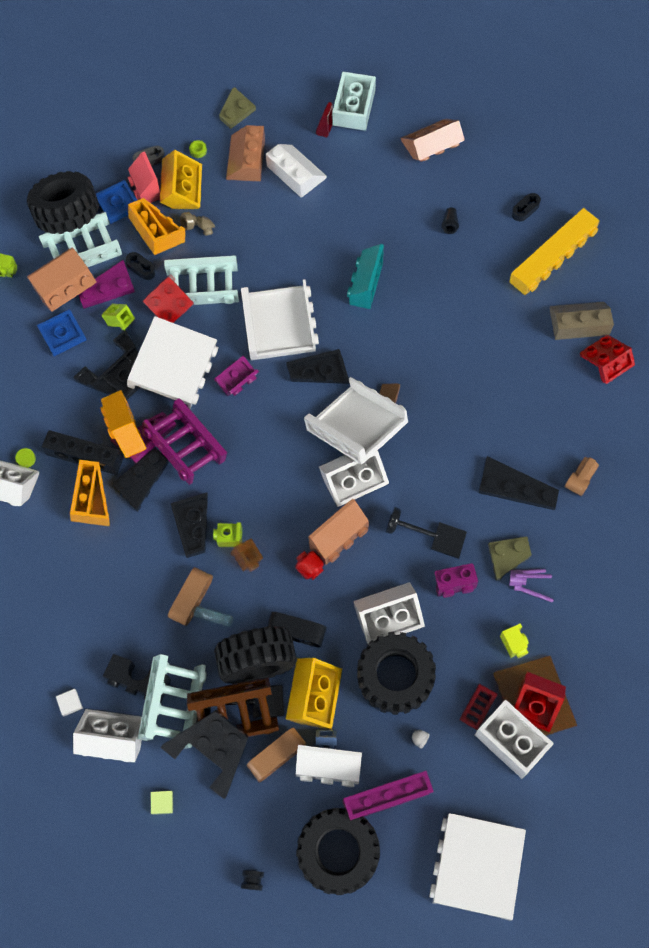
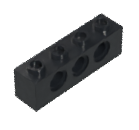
M48 430L42 444V448L47 456L79 464V460L99 462L101 471L114 475L118 474L124 459L118 449Z

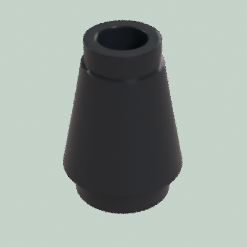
M453 207L446 209L441 225L443 231L447 234H454L459 228L457 210Z

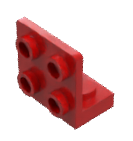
M170 274L144 298L143 302L158 318L174 323L194 302L174 282L175 278Z
M609 335L602 337L580 352V357L599 368L601 381L605 384H608L635 366L632 348Z

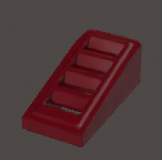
M328 102L316 129V135L326 138L329 136L333 126L332 102Z
M479 683L459 720L478 731L498 694ZM481 691L484 694L490 696L489 701L483 698L482 696L478 695L479 692ZM478 699L487 705L484 708L474 701ZM474 706L482 711V714L479 715L471 710V707ZM469 713L472 716L478 718L477 723L471 720L470 718L466 717L467 714Z

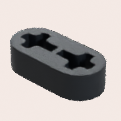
M529 193L513 207V219L521 222L532 215L540 206V196L536 193Z
M137 252L129 253L126 256V263L130 270L145 280L154 278L156 275L155 267L149 260Z

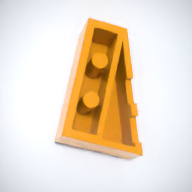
M142 198L128 204V218L154 255L185 242V228L179 227L169 216H164L157 207L146 199Z
M122 390L102 398L103 406L100 409L108 427V433L111 439H116L125 458L146 450L147 448L141 438L139 429H137L136 421Z
M79 460L70 510L72 522L110 526L99 462Z

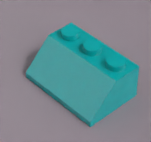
M383 244L362 250L361 257H357L356 267L358 268L352 274L351 282H353V285L348 288L347 292L349 305L371 309L383 266Z

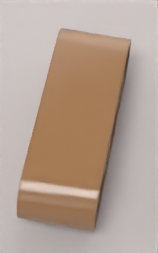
M194 567L168 613V618L187 626L212 582L213 575Z
M293 727L256 755L246 766L257 781L262 782L297 754L298 745L306 746L307 743Z

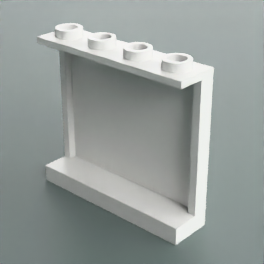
M305 279L303 280V286L251 293H249L248 287L241 288L251 360L316 352L315 345L319 344L318 334H314L313 331L316 328L315 317L311 318V313L314 312L313 303L308 300V297H311L310 286H306Z
M154 316L127 379V387L134 389L135 386H139L174 400L180 398L191 409L192 404H197L199 388L203 389L206 379L203 378L205 372L209 373L212 363L210 360L212 357L215 358L219 347H216L217 339Z
M350 377V387L318 416L306 415L304 421L307 431L362 465L408 423L407 411L402 405L392 402L388 397L380 395L376 390L370 389L361 381Z
M449 813L447 818H443L441 831L445 832L443 840L439 839L437 853H441L440 861L435 862L433 875H436L437 879L436 884H431L429 897L433 898L432 903L499 917L509 921L513 920L526 830Z

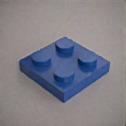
M125 180L96 193L99 206L103 212H106L110 224L128 216V204L137 201Z
M70 309L37 325L53 356L87 340Z

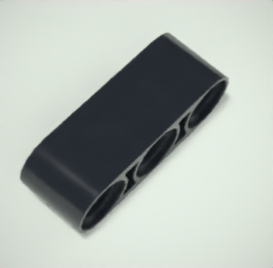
M271 612L267 627H284L291 632L294 642L321 648L327 629L322 624L279 612Z

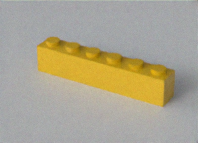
M585 208L580 210L511 273L509 283L524 295L530 291L533 292L538 287L539 282L545 281L550 276L551 271L557 270L566 258L569 259L578 247L581 248L589 237H593L598 232L597 227L600 220Z

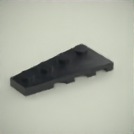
M487 456L479 494L555 510L559 490Z

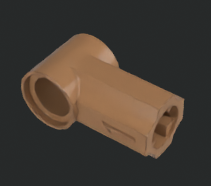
M584 457L576 472H573L568 479L565 488L582 497L590 484V479L599 466L596 460L591 457Z

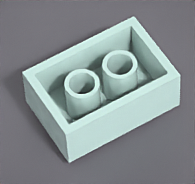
M342 72L332 112L333 126L366 131L375 94V76Z

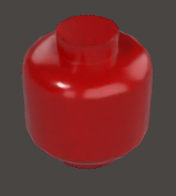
M303 551L296 558L298 562L295 568L306 580L310 578L314 580L324 571V562L314 551L308 553Z

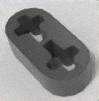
M153 146L138 151L133 155V162L145 151L151 166L159 164L165 157L164 149L160 146Z

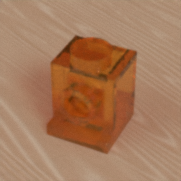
M252 538L235 546L230 553L231 556L235 557L243 572L247 569L250 572L254 571L260 566L259 563L263 559Z

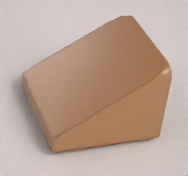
M382 384L379 394L388 397L392 402L396 403L400 384Z

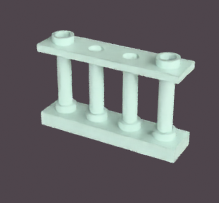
M106 212L96 214L90 223L83 225L80 229H75L73 232H65L64 234L46 232L39 236L43 248L49 247L53 259L59 256L55 244L66 241L68 248L73 247L77 252L72 238L82 235L88 250L81 253L77 252V254L87 267L122 255L118 241H111L105 227L110 225ZM99 229L105 243L98 247L94 246L89 234L90 231Z
M236 256L164 260L167 276L171 274L178 286V275L189 274V293L185 294L194 302L193 305L232 304L239 302L238 291L232 290V272L238 271ZM225 272V291H215L214 273ZM207 273V292H197L196 274Z
M160 654L153 657L138 734L139 740H151L155 735L173 738L181 732L158 727L156 720L159 714L184 719L183 731L196 723L197 713L195 710L188 711L187 707V711L161 706L160 698L164 693L187 699V693L202 691V685L207 676L205 671L206 665L196 666L193 671L169 665L167 662L168 656ZM169 673L192 679L190 691L165 685L163 683L165 674ZM188 743L184 749L191 748L192 745Z

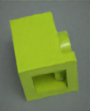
M0 253V276L12 278L17 272V264L13 256Z
M112 303L102 314L108 326L120 327L122 330H125L135 319L127 304Z
M237 522V524L218 523L217 529L213 530V540H217L218 547H242L241 522ZM224 532H230V534L224 535Z

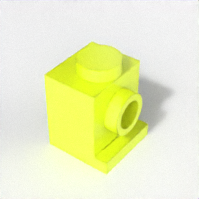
M521 623L502 631L500 635L511 658L514 656L521 658L528 654L527 645L529 643L526 635L520 632L522 629Z

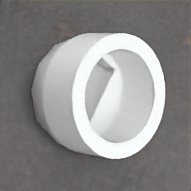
M416 730L412 734V741L417 747L422 749L429 738V733L423 730Z

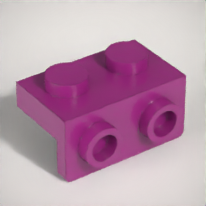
M241 356L215 377L214 380L227 396L231 394L235 396L243 390L242 385L246 382L249 385L257 378L255 375L259 371L257 369L254 370L246 358Z
M473 563L435 571L437 596L447 598L454 596L457 592L466 594L473 592L477 587L478 579Z

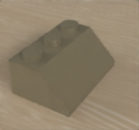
M605 302L550 306L555 340L610 335L614 326L611 308Z

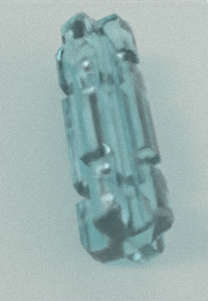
M197 606L194 612L195 617L201 619L204 617L205 620L218 624L222 623L228 627L233 622L232 615H223L222 612L208 608L206 610L202 606Z

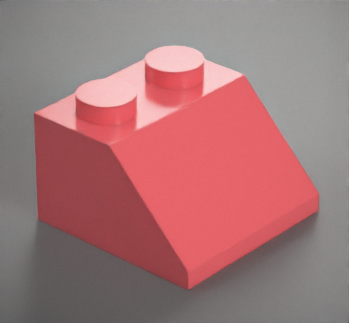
M144 151L129 167L130 176L127 178L130 186L135 187L133 192L137 200L144 198L152 203L160 200V189L157 177Z

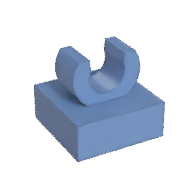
M316 730V745L319 748L328 745L330 749H334V746H337V730Z

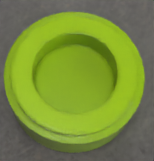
M196 140L189 146L190 154L195 158H201L207 153L206 144L203 141Z
M23 448L17 452L15 459L19 466L29 468L34 465L36 456L31 449Z

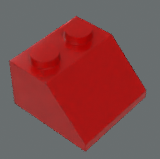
M527 671L513 707L535 727L550 732L565 699L566 686Z

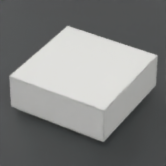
M76 689L56 696L63 717L83 709Z

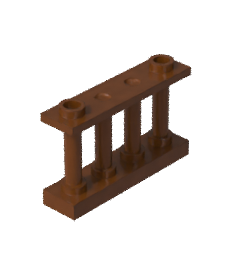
M269 677L187 693L188 711L195 710L198 721L206 716L204 709L216 706L217 710L228 719L225 704L237 702L242 724H237L236 726L249 737L279 731L277 716L270 718L266 698L267 695H272ZM258 698L262 719L250 722L246 700Z

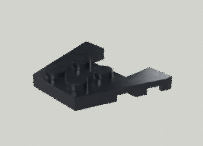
M124 330L113 340L114 344L124 354L100 377H97L84 366L73 377L76 382L107 395L122 390L126 400L141 388L139 386H135L134 389L127 387V379L138 356V351L129 334Z
M215 710L169 741L163 743L160 748L176 759L188 743L194 746L223 770L211 784L210 788L225 799L249 736L219 711Z

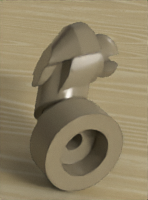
M190 212L182 213L180 216L181 226L185 228V231L192 230L197 225L203 230L205 236L213 234L212 228H215V224L208 217H196Z

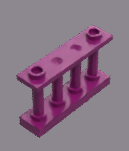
M180 398L174 401L172 413L154 425H151L147 419L143 421L142 432L147 439H151L178 471L179 477L189 485L193 483V472L211 460L216 461L220 465L226 459V450ZM180 419L184 427L167 438L163 439L157 432L172 421ZM192 433L196 440L177 453L169 446L185 434ZM198 447H204L208 454L189 467L181 460Z
M423 771L343 798V804L347 809L349 819L353 820L429 795L434 791L427 771Z

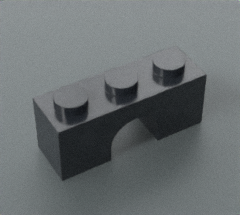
M113 654L103 674V677L107 680L106 684L114 688H118V686L124 687L127 693L134 696L139 693L144 695L143 699H145L151 668L144 679L133 680L132 671L135 667L134 663L131 660ZM165 674L163 683L169 686L171 678ZM164 693L161 695V698H160V702H161V703H162L163 698H164V696H165Z

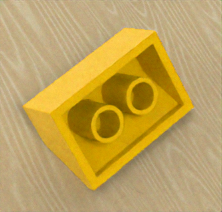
M173 150L162 159L160 203L172 209H199L202 164L177 150Z
M316 658L297 659L286 720L307 726L332 729L342 669Z

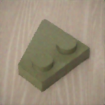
M234 87L219 114L220 120L232 129L256 111V106Z
M528 537L490 542L488 544L496 581L500 580L511 570H514L532 555Z

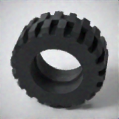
M71 171L57 172V174L48 175L45 179L42 178L39 180V183L33 185L27 196V205L36 226L51 234L70 233L77 228H82L83 225L90 223L91 219L96 216L99 208V202L91 180L84 174L76 171L74 173Z
M278 626L254 628L233 634L218 642L214 649L219 677L227 684L242 683L266 677L272 678L291 670L297 662L291 632L284 627Z
M388 632V636H383V634L377 636V640H371L367 644V648L363 649L357 665L358 686L362 691L365 700H369L372 707H378L384 713L386 711L392 712V715H398L399 712L406 714L412 709L416 710L428 699L435 683L436 665L433 662L431 651H427V646L423 642L419 643L417 637L413 635L411 638L407 637L404 632H400V635ZM390 656H400L409 660L413 664L416 673L413 684L408 689L402 691H392L382 686L377 678V668L383 659Z
M346 808L327 809L314 815L302 828L301 835L297 841L296 857L298 856V866L302 870L304 878L314 888L320 889L326 894L344 895L362 888L374 875L380 859V843L374 827L363 816L350 820ZM336 829L351 833L359 846L357 862L351 869L344 872H333L327 869L322 864L318 854L319 843L323 836L329 831Z

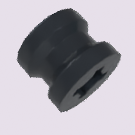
M243 870L244 882L241 884V889L262 891L261 879L264 877V872Z

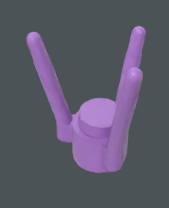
M546 569L511 570L509 586H514L515 591H522L549 602L554 601L550 597L522 587V585H526L527 578H552L551 574H537L545 573Z

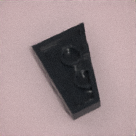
M340 349L286 362L291 382L350 384Z
M155 447L114 481L112 485L138 512L145 497H148L152 486L158 481L168 465V459Z
M207 492L170 503L186 558L205 553Z

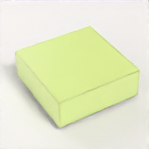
M173 791L151 792L152 815L173 813Z

